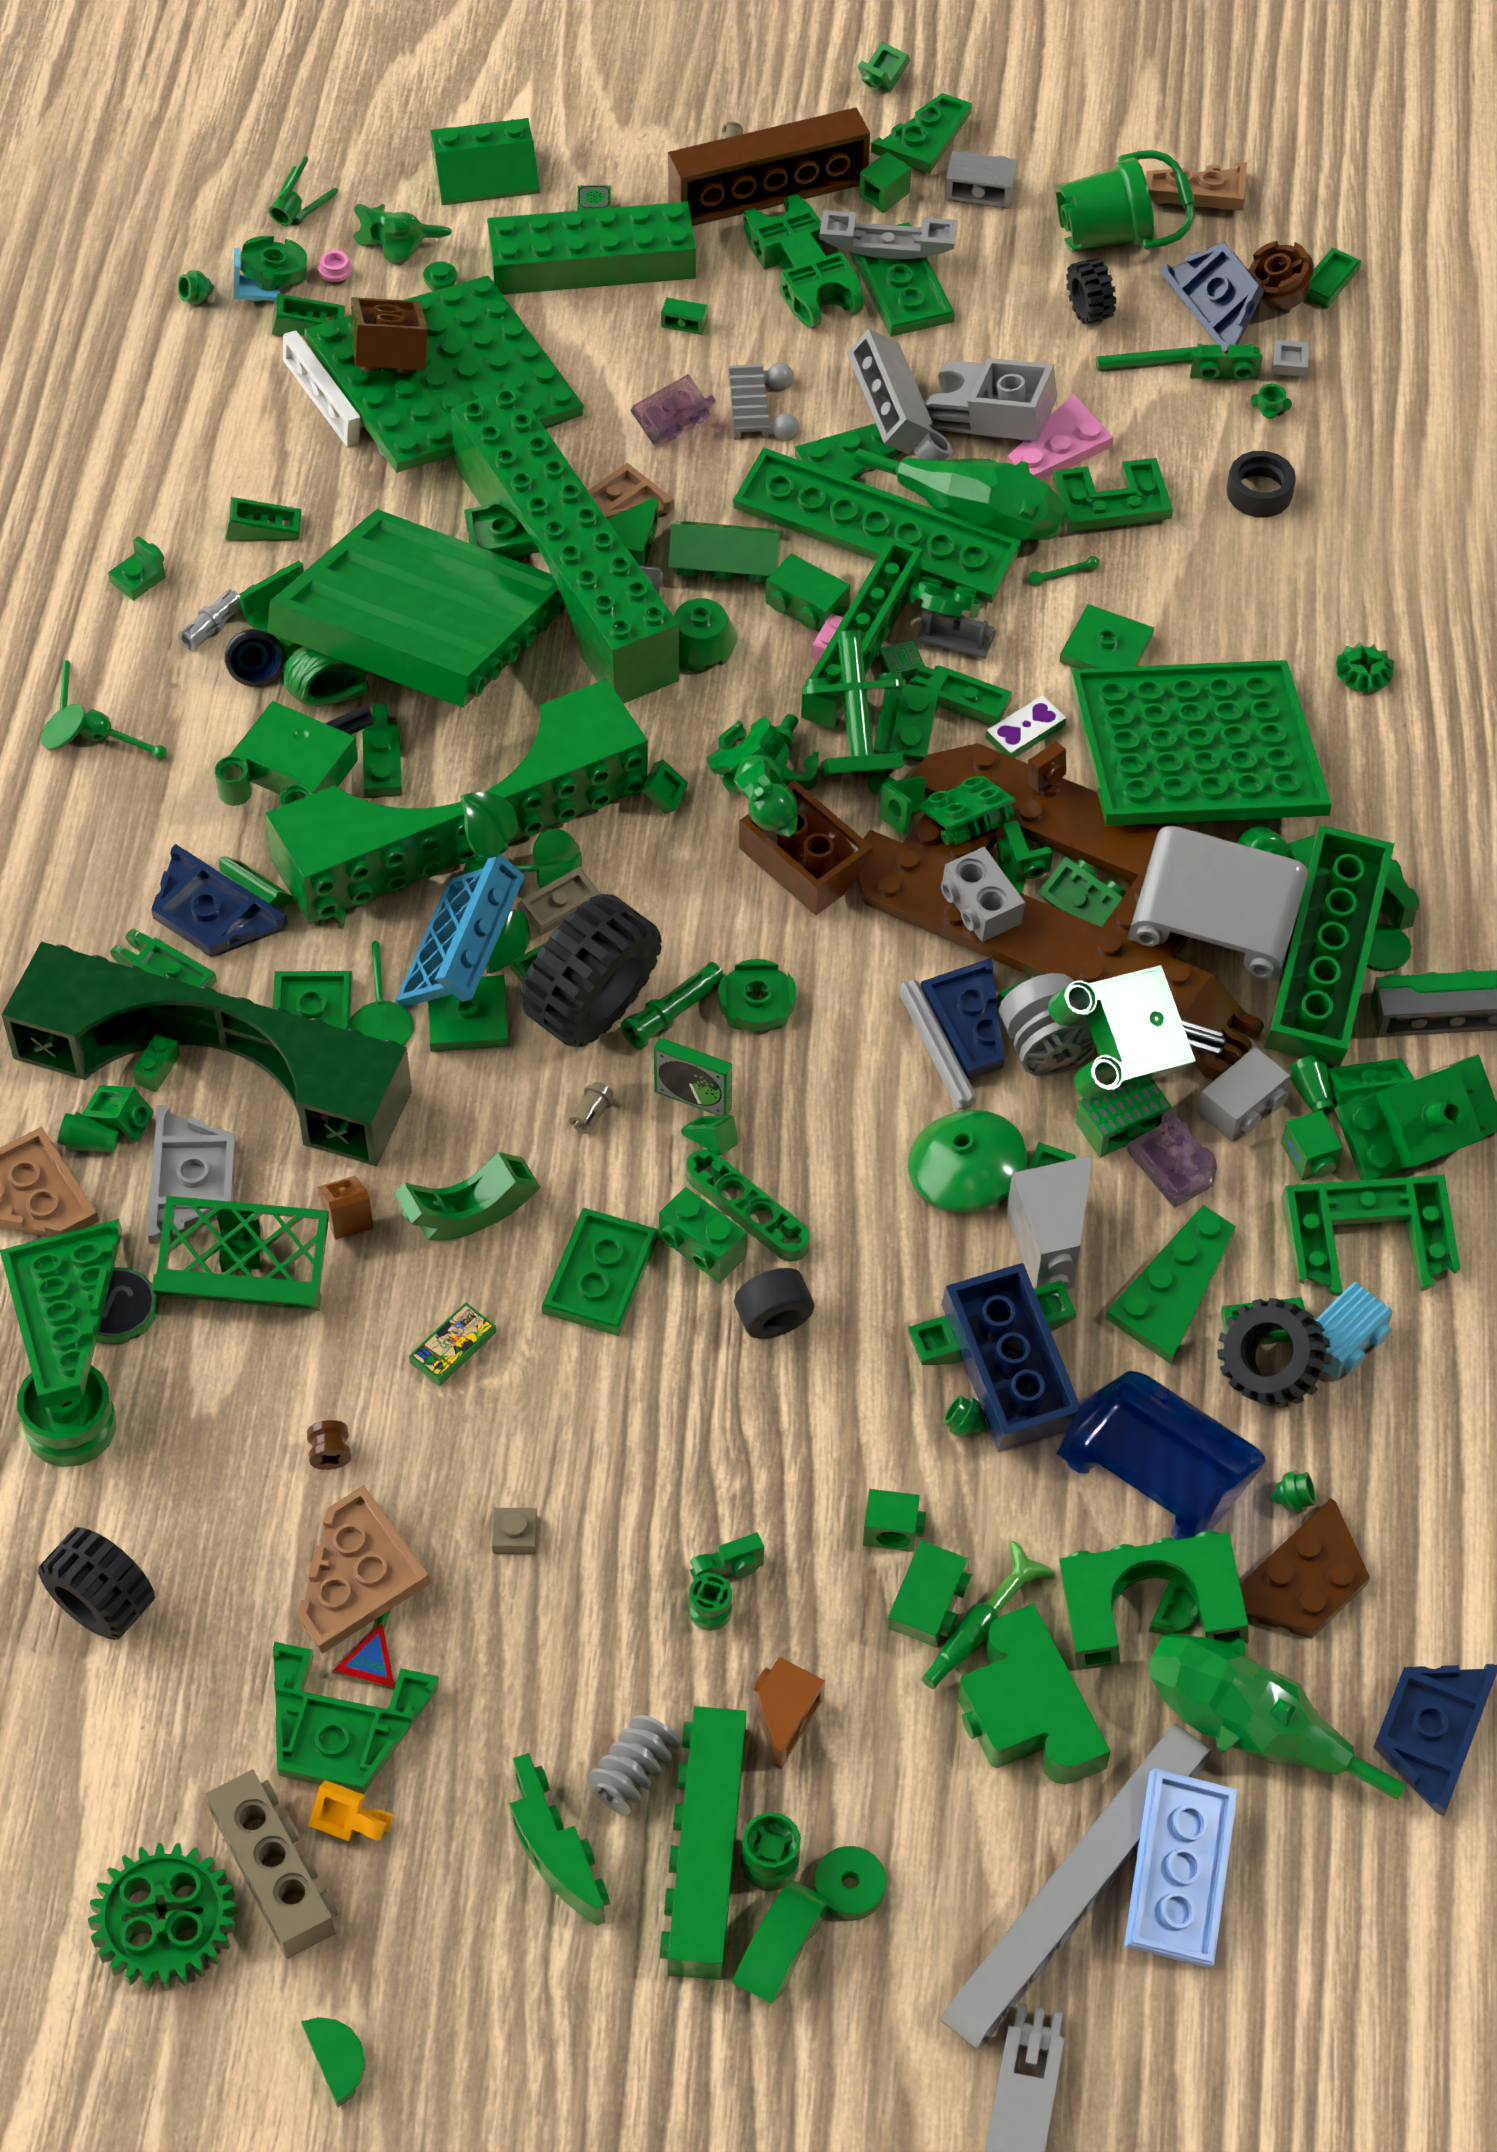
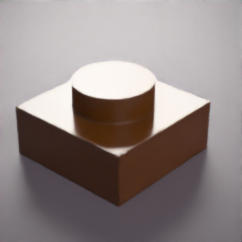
M1057 741L1028 760V785L1038 793L1048 786L1058 783L1066 775V748Z

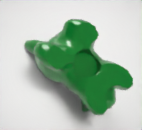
M357 204L354 207V212L361 224L360 230L354 233L355 241L360 245H382L384 258L392 263L408 261L411 254L418 250L424 238H442L452 233V230L448 227L422 224L414 215L408 212H386L384 204L373 208L362 204Z

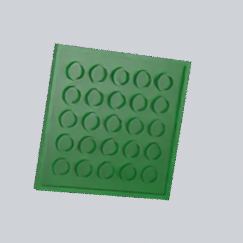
M488 275L404 299L420 301L428 328L425 370H417L415 374L398 373L394 368H382L380 372H367L362 370L360 366H355L351 315L304 329V340L360 415V421L396 473L453 456L454 443L451 408L513 384L516 385L544 427L583 415V403L499 289L494 286V282Z
M1287 660L1071 669L1070 682L1106 826L1330 816L1332 804Z

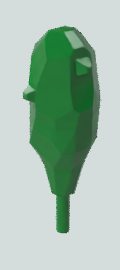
M860 448L855 453V462L896 475L900 485L925 498L935 510L1021 541L1052 539L1061 531L1068 512L1065 501L1047 484L1031 474L1028 463L1024 461L1013 465L996 462L991 459L978 458L929 460L906 457L899 462Z
M1172 1633L1163 1635L1150 1658L1149 1671L1161 1698L1185 1723L1204 1735L1216 1738L1218 1751L1225 1753L1233 1747L1270 1763L1295 1764L1333 1775L1347 1771L1396 1800L1401 1796L1406 1784L1356 1757L1353 1745L1320 1717L1308 1700L1301 1685L1276 1671L1260 1666L1247 1657L1243 1640L1238 1638L1231 1643L1204 1637Z

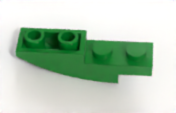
M530 1753L512 1758L514 1777L522 1799L509 1803L511 1821L529 1859L545 1882L578 1914L596 1926L605 1923L604 1906L609 1905L610 1900L603 1879L594 1880L590 1866L595 1864V1858L588 1839L580 1840L575 1826L564 1829L556 1804L548 1806L544 1793L550 1791L542 1765L534 1767Z

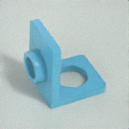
M234 248L233 299H246L254 302L262 300L276 301L277 294H280L279 286L276 290L266 291L258 287V282L248 278L246 275H240V248Z

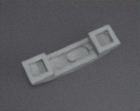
M823 210L820 239L852 253L886 259H913L933 256L954 249L957 220L923 218L922 227L856 223V212Z

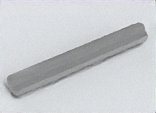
M912 979L908 982H903L900 985L899 995L955 1106L959 1109L971 1107L975 1104L976 1094L918 981Z

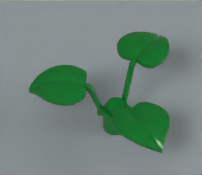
M474 792L460 796L464 809L466 838L472 851L478 855L476 858L468 860L464 867V874L483 869L488 858L496 857L507 851L508 844L506 841L512 839L517 833L518 820L516 812L509 801L499 795L487 792ZM548 829L540 833L534 842L533 858L536 864L514 865L521 872L537 871V883L541 889L579 866L581 867L582 853L580 846L570 834L562 829ZM511 907L486 965L487 972H496L511 964L510 961L522 956L527 950L530 941V927L527 917L522 911L512 910Z

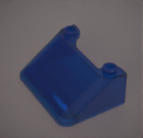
M1127 1371L1082 1402L1056 1452L1058 1456L1067 1461L1071 1469L1081 1474H1088L1092 1468L1100 1464L1174 1514L1175 1518L1171 1524L1172 1529L1170 1533L1176 1540L1192 1538L1201 1532L1212 1531L1259 1473L1266 1461L1264 1454L1257 1447L1150 1376L1137 1371Z

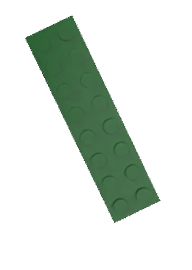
M764 447L733 499L734 509L876 561L889 538L923 549L921 577L926 576L942 581V585L955 589L956 585L970 587L977 590V598L990 603L995 599L1021 550V540L988 528H981L969 521Z

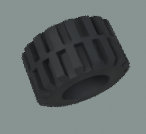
M1269 1298V1302L1258 1299L1252 1301L1253 1307L1241 1306L1237 1309L1240 1316L1237 1319L1229 1317L1225 1323L1230 1327L1228 1333L1221 1332L1218 1341L1224 1343V1349H1217L1218 1359L1224 1361L1225 1364L1220 1367L1223 1376L1230 1378L1228 1383L1234 1390L1241 1392V1395L1267 1406L1288 1407L1289 1402L1299 1404L1305 1401L1303 1395L1306 1393L1313 1395L1318 1390L1315 1386L1318 1379L1323 1382L1325 1381L1328 1374L1323 1372L1324 1364H1331V1356L1326 1354V1348L1331 1346L1329 1338L1322 1334L1325 1329L1321 1323L1314 1320V1316L1309 1312L1280 1299ZM1285 1330L1289 1333L1293 1342L1292 1359L1289 1365L1279 1374L1264 1376L1256 1364L1258 1344L1270 1332Z
M75 1527L38 1567L40 1579L55 1602L82 1626L99 1636L111 1640H119L155 1600L154 1590L141 1568L113 1542L85 1528Z

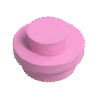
M336 250L325 253L318 266L320 276L330 282H340L347 279L353 270L352 262L347 255Z

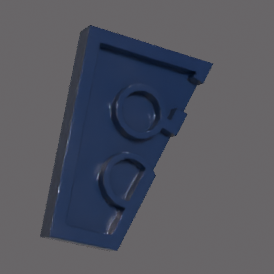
M992 958L921 981V988L967 1078L971 1079L1003 1068L1005 1058L1000 1020L998 1019Z

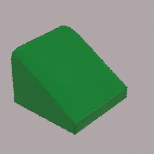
M731 1115L699 1116L681 1129L683 1136L719 1155H723L738 1144L734 1116Z

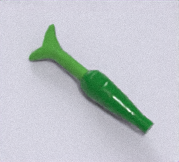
M1012 1541L1009 1544L1012 1562L1010 1575L985 1603H976L966 1611L951 1632L931 1667L922 1676V1682L927 1687L935 1689L947 1674L965 1661L988 1639L990 1625L995 1619L999 1618V1612L1021 1586L1037 1578L1053 1577V1570L1042 1563L1028 1559L1022 1547Z

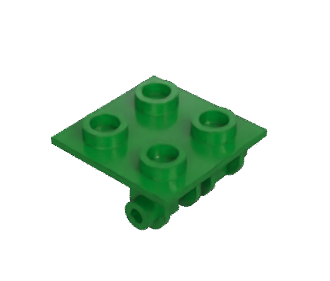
M975 776L965 779L960 786L951 790L938 791L931 794L928 800L918 803L917 807L945 828V830L941 831L944 843L946 845L952 843L956 846L971 839V834L974 837L979 836V827L986 833L990 829L1010 822V818L1015 815L1011 803L1016 801L1014 797L984 776Z

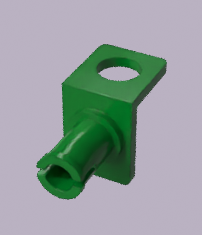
M878 771L875 772L868 784L870 791L881 797L878 818L901 834L908 833L911 813L921 811L917 804L924 801L926 779L922 776H916L896 781L885 771H881V774Z

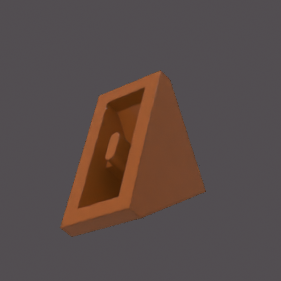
M356 1176L317 1187L324 1210L329 1211L328 1222L335 1240L374 1228L368 1191Z

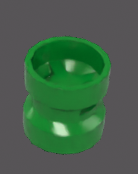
M707 1573L697 1577L690 1585L689 1590L690 1618L696 1626L703 1630H718L725 1626L731 1618V1585L726 1578L719 1574Z

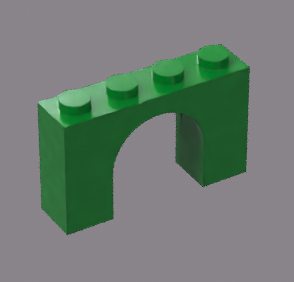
M1204 1531L1192 1538L1176 1540L1175 1538L1166 1537L1148 1545L1134 1547L1130 1544H1121L1111 1548L1109 1551L1097 1553L1077 1551L1068 1557L1059 1558L1077 1670L1120 1664L1119 1645L1113 1618L1114 1606L1124 1590L1132 1584L1145 1579H1166L1174 1581L1185 1588L1197 1605L1204 1638L1231 1643L1239 1638L1245 1644L1249 1643L1248 1621L1229 1532Z

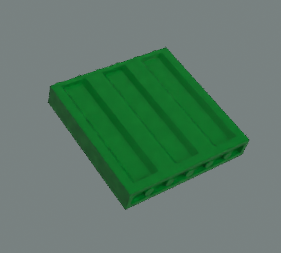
M376 509L270 600L267 632L464 708L475 696L479 697L484 688L492 680H496L509 663H514L518 654L525 647H530L535 637L542 631L545 632L550 623L558 615L561 616L565 612L566 606L552 574Z

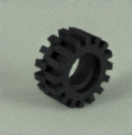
M1099 257L1073 263L1067 268L1068 274H1066V279L1069 283L1066 286L1067 290L1070 291V295H1068L1069 301L1073 302L1072 309L1074 312L1077 311L1076 317L1083 324L1111 318L1114 316L1113 312L1116 311L1114 305L1116 304V297L1113 296L1115 286L1111 285L1113 279L1111 275H1108L1109 269L1107 265H1104V261L1099 259Z

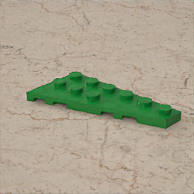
M119 1219L0 1250L41 1409L54 1405H63L84 1396L122 1235Z

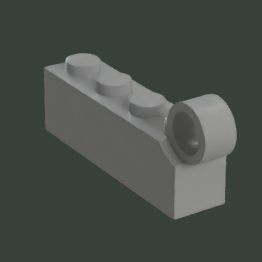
M868 328L847 353L884 444L908 455L913 450L919 459L946 460L953 452L952 447L942 434L930 427L933 424L900 344Z

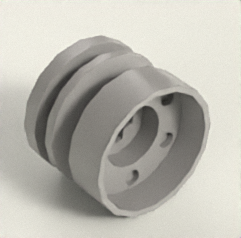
M1050 973L1031 978L1012 989L1001 1001L999 1013L1010 1038L1014 1040V1047L1025 1071L1034 1076H1049L1065 1072L1082 1063L1096 1049L1086 1017L1071 1026H1062L1057 1024L1049 1014L1048 1004L1051 997L1073 982V979L1065 974ZM1069 998L1071 1006L1077 1009L1074 1001Z

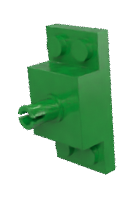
M1479 1054L1334 1108L1360 1180H1372L1402 1168L1420 1165L1485 1140V1136L1497 1132V1102Z

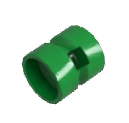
M771 1812L757 1815L748 1823L743 1832L742 1869L748 1881L761 1890L776 1891L783 1889L798 1874L801 1836L798 1827L790 1818L780 1813Z

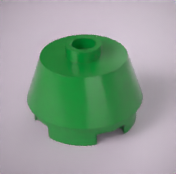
M695 598L681 604L674 614L675 619L679 623V666L691 671L704 672L705 666L715 665L722 661V665L725 664L731 657L737 642L735 627L725 609L719 603L706 598Z

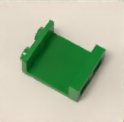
M299 560L288 567L278 570L265 580L251 585L239 594L242 616L253 629L268 630L270 600L304 572L303 564ZM275 636L284 647L286 661L295 650L302 647L299 644Z

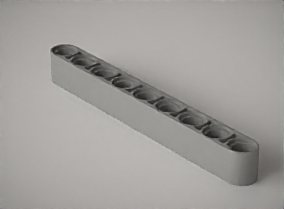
M1174 1724L1166 1732L954 1997L941 2018L942 2023L979 2050L985 2045L1137 1853L1149 1772L1157 1768L1196 1778L1211 1756V1748L1177 1724Z

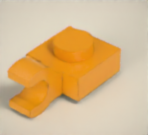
M325 1780L319 1786L308 1826L346 1841H350L355 1836L356 1831L371 1839L381 1841L384 1832H390L394 1815L381 1809L363 1808L366 1795Z

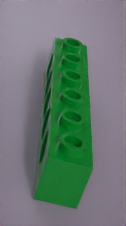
M889 538L808 679L827 678L828 684L842 683L838 632L861 630L865 675L867 674L879 652V648L884 644L908 601L911 584L918 583L921 579L923 549ZM843 692L818 695H803L802 693L801 718L835 730L845 712Z

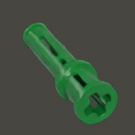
M709 962L699 972L688 978L660 1000L651 999L648 1001L643 1011L635 1017H627L621 1022V1030L625 1038L635 1048L639 1050L644 1049L648 1045L650 1038L660 1031H668L679 1014L717 988L721 978L725 975L723 970L716 963Z

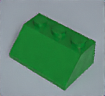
M528 118L430 130L432 160L442 205L540 193L534 141Z
M677 520L671 524L668 567L677 568L676 574L698 576V570L712 571L713 578L733 579L734 573L748 574V581L766 582L767 578L779 566L783 529Z

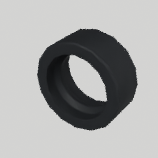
M1251 451L1242 454L1233 461L1229 471L1226 487L1228 499L1236 509L1246 515L1271 517L1280 514L1290 505L1296 482L1295 470L1288 460L1273 452ZM1250 476H1265L1276 481L1281 488L1272 492H1258L1246 487L1241 480Z

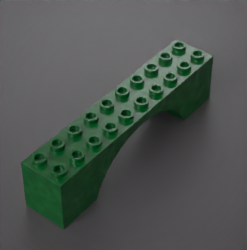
M41 941L1 1014L13 1059L86 1080L97 1070L119 1058L145 1050L156 1033L177 1041L178 1045L211 1047L241 1056L265 1070L286 1091L299 1116L303 1145L376 1167L412 1093L407 1047L401 1046L393 1040H380L369 1037L355 1029L345 1030L331 1026L317 1018L307 1019L282 1008L262 1006L244 997H231L218 993L210 987H197L183 983L172 976L163 977L145 972L137 966H125L114 963L100 955L90 956L73 951L71 948L61 944L52 945ZM323 1114L328 1116L326 1122L321 1119Z

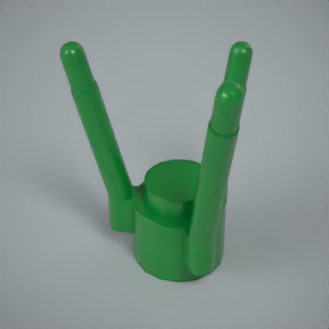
M307 156L302 157L297 167L293 166L277 198L269 207L270 216L274 221L283 226H289L293 221L301 224L307 215L338 193V189L333 188L302 209L301 197L292 190L308 162Z

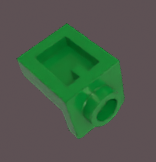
M140 536L133 539L135 553L108 572L110 583L133 601L166 578L163 553L155 544L147 543Z
M99 1085L82 1114L107 1127L119 1128L129 1141H138L152 1118L154 1111L135 1087Z

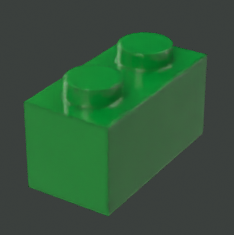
M666 297L661 311V327L702 335L708 320V305Z
M156 1033L132 1069L135 1084L157 1092L180 1057L178 1042Z

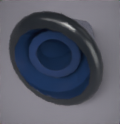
M249 629L238 633L230 640L224 653V662L229 674L237 682L249 687H262L275 682L281 676L286 662V653L281 642L274 635L261 629Z

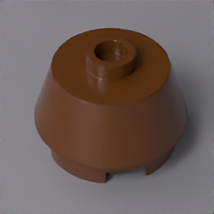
M1278 241L1268 243L1259 248L1253 254L1254 261L1249 271L1265 290L1260 300L1268 307L1277 310L1290 309L1303 302L1309 294L1314 271L1313 260L1306 250L1296 242H1294V246L1279 245Z

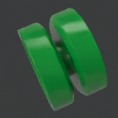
M90 1366L83 1398L43 1409L40 1407L32 1372L23 1380L17 1393V1412L32 1452L44 1462L60 1467L79 1466L96 1459L110 1446L116 1432V1412L111 1401L109 1387L102 1373L94 1366Z

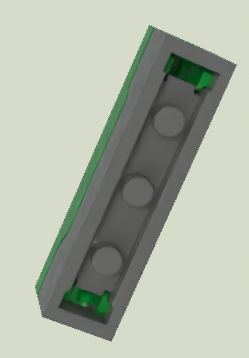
M1464 970L1454 973L1427 972L1419 975L1401 976L1389 974L1383 977H1376L1370 1000L1378 1037L1497 1030V970Z

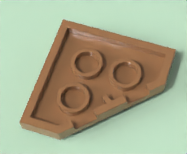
M42 1127L0 1147V1227L51 1237L86 1228L99 1221L98 1214Z
M364 1485L328 1507L323 1523L325 1529L321 1544L316 1547L308 1575L310 1582L305 1600H301L297 1614L301 1624L322 1654L431 1584L427 1572Z

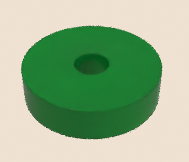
M843 1846L830 1851L819 1862L815 1872L814 1891L831 1899L826 1911L831 1916L847 1921L860 1920L874 1913L884 1899L886 1890L885 1870L879 1859L870 1851L856 1846ZM847 1878H853L858 1882V1885L854 1888H847L842 1882Z

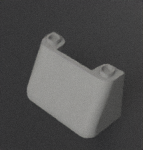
M1164 827L1160 829L1155 840L1127 939L1137 941L1145 946H1156L1165 943L1170 932L1245 953L1243 964L1253 976L1278 981L1304 893L1308 870L1301 862L1181 827Z

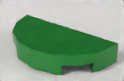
M1169 1581L1148 1632L1161 1635L1178 1634L1193 1627L1198 1622L1200 1617L1197 1605L1185 1588L1174 1581Z
M317 2017L301 2021L303 2030L338 2108L355 2095L356 2088L362 2081L366 2062L361 2041L350 2027L336 2019Z

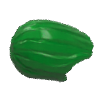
M302 646L295 650L284 664V686L294 698L306 706L332 705L358 698L369 690L368 681L360 682L369 671Z

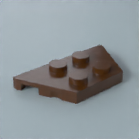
M1330 1498L1240 1584L1246 1614L1259 1617V1623L1275 1628L1284 1627L1294 1634L1312 1639L1368 1585L1370 1576L1337 1503Z

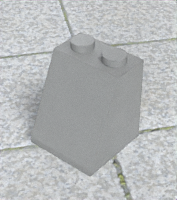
M1090 1156L1012 1173L1006 1216L1033 1288L1060 1280L1063 1281L1066 1290L1074 1287L1092 1166Z

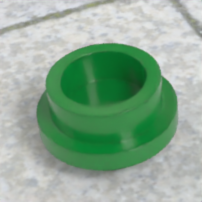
M447 262L431 263L424 269V282L431 291L453 286L457 280L456 268Z

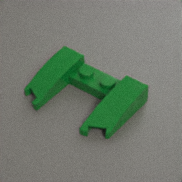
M1445 1175L1285 1186L1281 1201L1290 1250L1299 1283L1304 1284L1305 1279H1309L1330 1287L1328 1294L1340 1296L1343 1293L1333 1225L1405 1221L1421 1291L1433 1287L1435 1282L1432 1278L1445 1270L1450 1269L1454 1274L1460 1270Z

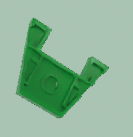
M274 1642L276 1748L279 1776L319 1785L327 1780L364 1794L438 1690L439 1677L400 1668L389 1707L386 1709L304 1692L303 1690L314 1658L313 1650Z

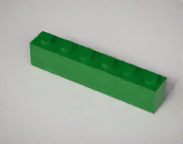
M694 1706L692 1722L684 1721L682 1748H689L688 1763L680 1762L678 1789L685 1790L684 1804H675L673 1831H681L679 1846L671 1845L669 1858V1873H676L675 1888H666L664 1915L672 1916L671 1930L662 1931L660 1942V1959L668 1960L669 1976L722 1980L746 1736V1710Z

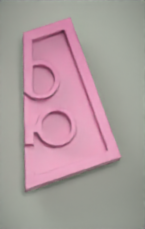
M1073 394L1048 418L1039 441H1023L1008 455L1007 463L1016 465L1020 461L1027 462L1030 473L1043 480L1052 476L1054 470L1067 469L1111 448L1114 437Z

